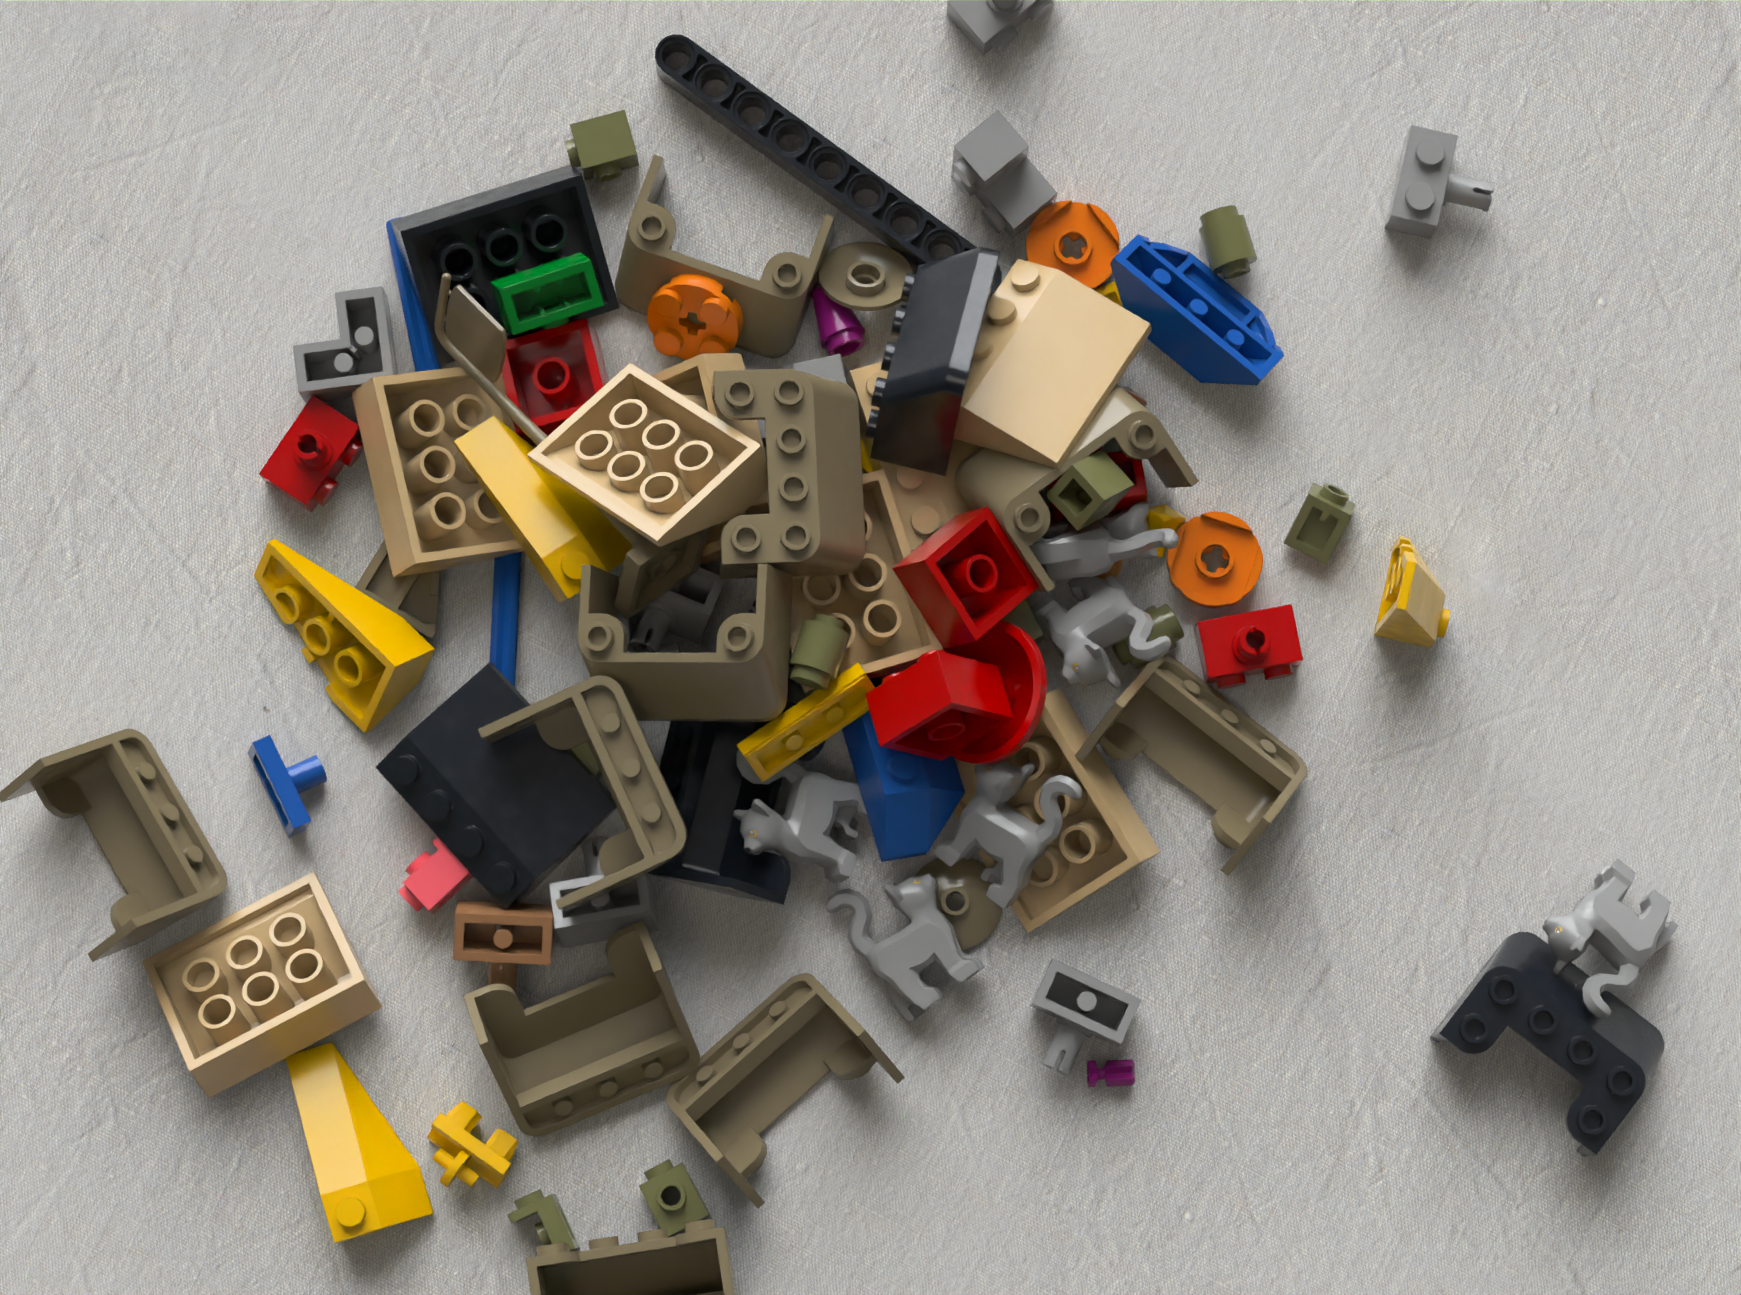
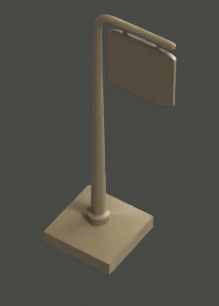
M444 273L441 279L434 322L435 333L440 344L538 446L548 436L493 384L499 379L505 361L507 344L505 329L461 285L455 286L451 291V275ZM444 321L446 322V333L444 330ZM592 503L632 545L631 551L626 553L614 603V608L626 620L698 571L709 528L659 547Z

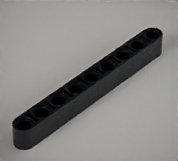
M672 34L666 36L658 43L655 49L656 67L659 77L665 84L882 242L899 252L915 266L918 267L919 265L934 261L930 257L929 251L938 244L950 246L954 250L955 255L977 248L688 37ZM675 52L683 53L690 58L688 64L679 70L671 69L664 64L666 58ZM711 80H720L728 86L726 92L718 97L706 95L702 88ZM749 107H757L765 113L764 119L755 125L744 123L740 119V115ZM794 134L801 138L803 144L797 151L785 152L777 145L779 139L785 135ZM824 162H833L841 168L840 174L831 180L820 178L815 173V170ZM870 189L878 195L879 200L874 206L865 208L857 205L853 197L860 190ZM909 217L915 221L917 228L912 234L899 235L892 229L891 224L896 218ZM997 265L991 297L1002 282V272L999 265Z

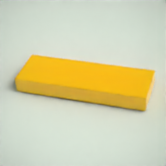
M856 663L837 676L836 680H831L827 690H816L738 743L737 747L760 780L764 782L869 711L865 694L875 687L860 664Z

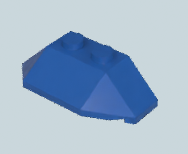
M1137 234L1111 261L1110 266L1123 308L1149 322L1152 331L1147 339L1200 383L1257 386L1284 357L1281 348L1276 346L1274 334L1263 312L1221 277L1213 274L1211 269L1192 253L1165 243L1150 242L1149 238Z
M879 677L870 679L875 688L881 685L883 680ZM869 710L842 728V732L881 862L926 855L965 794L955 757L949 756L940 761L880 747Z

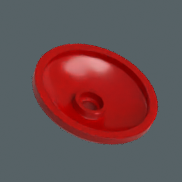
M1000 620L975 642L943 648L946 653L965 658H975L977 661L998 666L1014 717L951 755L956 759L972 764L987 765L997 763L1017 752L1034 732L1041 718L1046 700V669L1038 646L1023 629Z

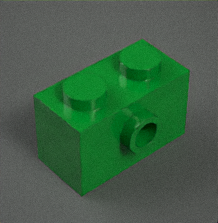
M581 252L490 282L503 325L513 335L542 326V329L555 328L568 323L570 316L604 305L591 260Z

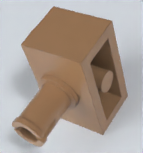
M458 900L455 911L453 960L488 962L487 985L505 984L516 993L517 964L551 965L554 928L552 905L517 903L504 910L497 902Z

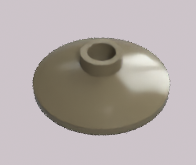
M853 242L831 250L824 257L818 271V280L823 292L837 304L853 310L877 311L890 308L901 302L900 299L906 274H913V271L906 258L888 246L873 242Z
M937 858L923 866L915 877L930 874L937 880L939 884L936 893L937 908L953 925L962 951L974 948L984 942L994 932L1002 914V908L986 896L989 886L993 882H985L980 878L987 867L973 858L968 860L961 858L952 866H948L941 859ZM951 893L962 895L965 901L963 908L958 911L949 909L946 905L947 896Z

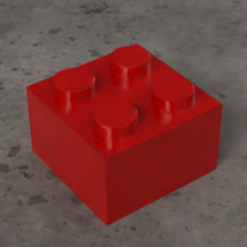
M587 318L507 340L505 361L502 369L507 397L547 436L609 382L598 334ZM513 421L516 434L531 446H535L536 444Z
M988 506L955 515L892 568L944 649L977 641L1039 587Z
M932 650L922 654L918 658L917 663L902 672L886 676L882 680L881 685L865 694L880 747L940 761L1014 718L998 666L977 661L975 658H965L946 653L944 650Z

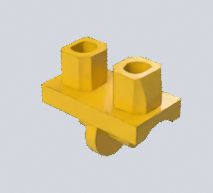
M464 1101L456 1105L446 1116L440 1112L431 1124L432 1129L427 1135V1139L440 1148L432 1160L446 1169L440 1179V1183L448 1188L456 1178H459L472 1188L478 1178L481 1177L497 1189L507 1176L512 1164L510 1160L517 1147L518 1140L499 1128L496 1129L486 1144L475 1138L471 1133L479 1124L482 1116Z

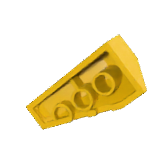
M494 415L453 441V444L558 603L571 598L581 591L582 565H593L610 572L625 561L626 553L631 551L632 545L588 499L530 462L527 455L534 447Z
M1399 536L1393 545L1374 635L1430 648L1436 642V637H1445L1450 610L1443 608L1446 595L1409 538Z
M278 540L268 541L254 577L283 623L294 625L306 645L301 652L309 664L314 661L317 662L330 684L325 687V690L332 701L364 733L372 730L420 682L435 648L400 615Z
M333 1042L287 1057L286 1062L334 1243H343L434 1214L419 1164L394 1132L388 1120L375 1105Z

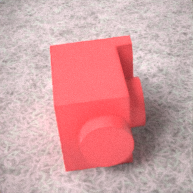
M439 837L432 841L438 850L433 855L425 851L418 856L405 870L410 876L402 882L404 886L398 890L401 896L417 912L425 906L432 914L436 913L474 877Z

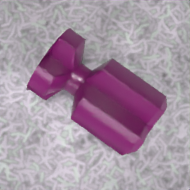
M1132 1059L1107 1060L1104 1067H1098L1096 1060H1087L1088 1088L1096 1087L1099 1080H1105L1107 1087L1132 1086L1135 1083L1134 1061Z

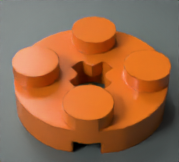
M1072 200L1059 201L1046 207L1035 217L1031 224L1025 243L1026 261L1059 269L1093 290L1103 286L1113 274L1110 263L1119 253V233L1112 219L1101 208L1087 203V205L1080 202L1071 203ZM1067 237L1073 242L1081 239L1085 244L1081 248L1082 257L1079 259H1075L1072 256L1065 258L1061 254L1064 249L1062 240Z
M680 274L672 277L668 284L662 287L660 285L655 291L647 309V322L650 331L654 335V346L660 353L666 356L675 355L684 360L691 359L702 353H729L735 347L743 329L744 318L741 306L735 298L731 302L722 293L724 286L709 277L698 274ZM690 312L696 313L698 320L706 324H695L688 320L687 317Z
M1218 511L1207 512L1185 522L1176 531V534L1179 536L1177 548L1167 550L1166 566L1170 584L1183 598L1200 607L1218 609L1237 604L1254 588L1262 570L1263 554L1256 537L1252 533L1253 531L1242 519L1232 514ZM1213 548H1219L1222 550L1221 558L1228 561L1227 567H1218L1215 573L1206 570L1207 563L1201 561V554H1210Z

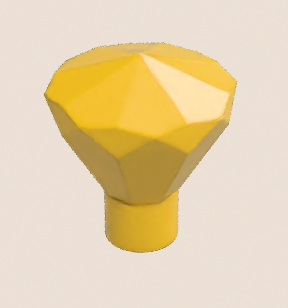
M1167 504L1149 506L1150 508L1146 516L1149 530L1171 528L1176 532L1186 520L1184 515ZM1156 548L1158 557H1164L1165 548Z

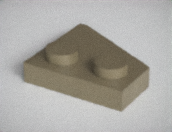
M384 539L355 588L403 617L421 635L431 641L435 638L441 570L393 577Z

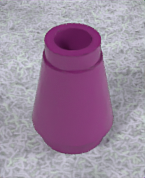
M821 287L814 290L811 296L814 301L813 305L821 348L828 350L830 356L840 354L841 357L860 350L865 344L863 338L865 328L854 311L832 301L823 292Z

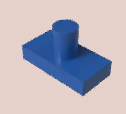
M270 735L252 742L248 755L288 838L306 831L311 823V819L299 794L327 782V776L320 760L315 755L286 768Z

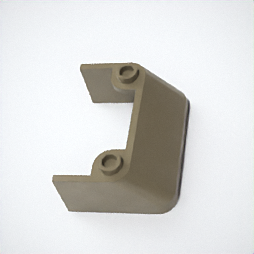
M654 154L628 224L615 280V290L621 304L631 311L647 316L649 303L660 285L662 287L668 284L672 277L680 274L703 275L716 280L724 286L722 293L731 302L735 298L741 306L744 324L735 347L771 359L780 358L789 353L796 342L812 298L811 294L815 290L818 281V271L824 257L828 254L835 235L834 217L825 214L809 258L793 252L779 253L767 262L760 281L671 250L676 237V223L672 214L667 209L656 205L666 178V170L663 157ZM689 313L687 318L691 322L699 325L706 324L698 320L696 313Z
M1118 384L1115 385L1060 469L985 447L979 448L965 458L956 469L955 485L957 491L971 511L988 506L1039 587L1033 592H1049L1055 587L1029 547L1044 536L1050 525V512L1039 491L1063 475L1072 464L1088 457L1113 439L1125 456L1136 460L1148 459L1166 488L1192 487L1199 482L1159 419Z
M758 564L756 613H738L728 617L718 630L716 653H627V631L624 624L617 618L618 611L614 608L619 587V577L593 565H582L578 644L589 678L603 675L617 681L624 689L638 721L767 722L775 719L782 713L787 703L792 575L769 564Z
M1167 655L1150 661L1115 701L1074 755L1080 761H1083L1098 743L1108 756L1116 760H1134L1140 753H1143L1217 811L1211 818L1214 836L1224 847L1235 850L1220 870L1227 876L1231 874L1271 824L1308 773L1305 762L1296 752L1181 662Z
M603 675L590 677L478 729L482 739L493 743L535 723L542 739L555 749L569 750L587 742L627 830L607 839L600 849L599 865L604 878L555 900L559 910L569 911L626 885L675 858L685 848L688 838L686 825L622 686L614 679Z
M124 729L40 758L0 791L1 803L36 791L43 805L53 815L67 819L81 814L126 891L127 895L116 901L110 910L111 923L116 932L88 953L92 962L147 940L210 903L226 889L227 876L224 868L152 743L144 734L137 730Z
M801 973L788 979L700 1057L698 1066L691 1074L674 1081L667 1090L666 1103L715 1162L758 1209L765 1202L746 1181V1178L760 1169L767 1154V1145L759 1134L830 1071L841 1080H853L867 1074L877 1062L897 1084L905 1077L867 1031L813 975Z

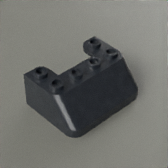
M979 247L919 265L916 275L906 274L900 301L908 302L907 306L900 305L896 309L891 335L898 337L896 344L887 342L881 370L888 372L887 379L877 377L871 406L880 408L879 410L871 409L865 437L873 439L871 459L941 476L946 475L959 411L986 308L991 297L1000 251Z
M787 701L781 714L796 704ZM671 721L659 768L686 825L688 838L685 848L678 856L648 872V874L735 897L784 905L791 880L789 862L785 857L764 851L759 855H750L745 852L744 838L739 832L741 821L733 816L735 810L751 809L755 799H760L774 811L782 777L770 784H754L742 776L737 767L736 756L739 749L737 744L771 721ZM825 741L802 755L797 761H809L815 758L824 747Z
M1530 932L1514 933L1503 940L1431 1034L1430 1038L1436 1043L1447 1040L1458 1050L1467 1054H1479L1488 1050L1507 1026L1585 1086L1568 1108L1565 1122L1571 1137L1581 1144L1576 1151L1583 1157L1597 1155L1643 1094L1663 1055V1037L1654 1025L1608 991L1602 992L1600 996L1611 1009V1015L1606 1018L1593 1015L1584 1004L1582 991L1587 978H1590V976L1572 962L1561 973L1555 974L1553 969L1558 958L1549 948L1548 944Z

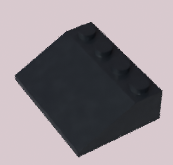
M571 165L390 221L406 274L440 366L455 361L440 344L434 328L441 279L444 273L451 275L450 290L452 291L455 286L461 285L505 329L507 340L546 329H542V326L515 335L510 333L503 325L490 282L580 252L591 260L604 305L570 316L568 323L619 309L583 176ZM444 321V330L446 333V322Z
M491 662L408 733L375 768L496 902L506 910L526 899L617 807L611 793L571 749L558 750L549 746L542 739L535 723L493 743L481 738L478 729L530 705Z

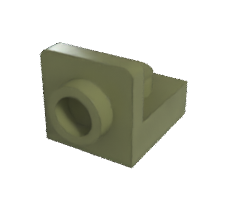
M1313 483L1284 540V544L1327 564L1352 516L1355 503L1349 501V495L1337 486L1324 483L1323 487Z
M540 1189L514 1201L518 1210L507 1214L511 1224L538 1213L542 1221L536 1223L535 1228L543 1246L566 1243L569 1244L570 1251L579 1248L556 1194L544 1197Z

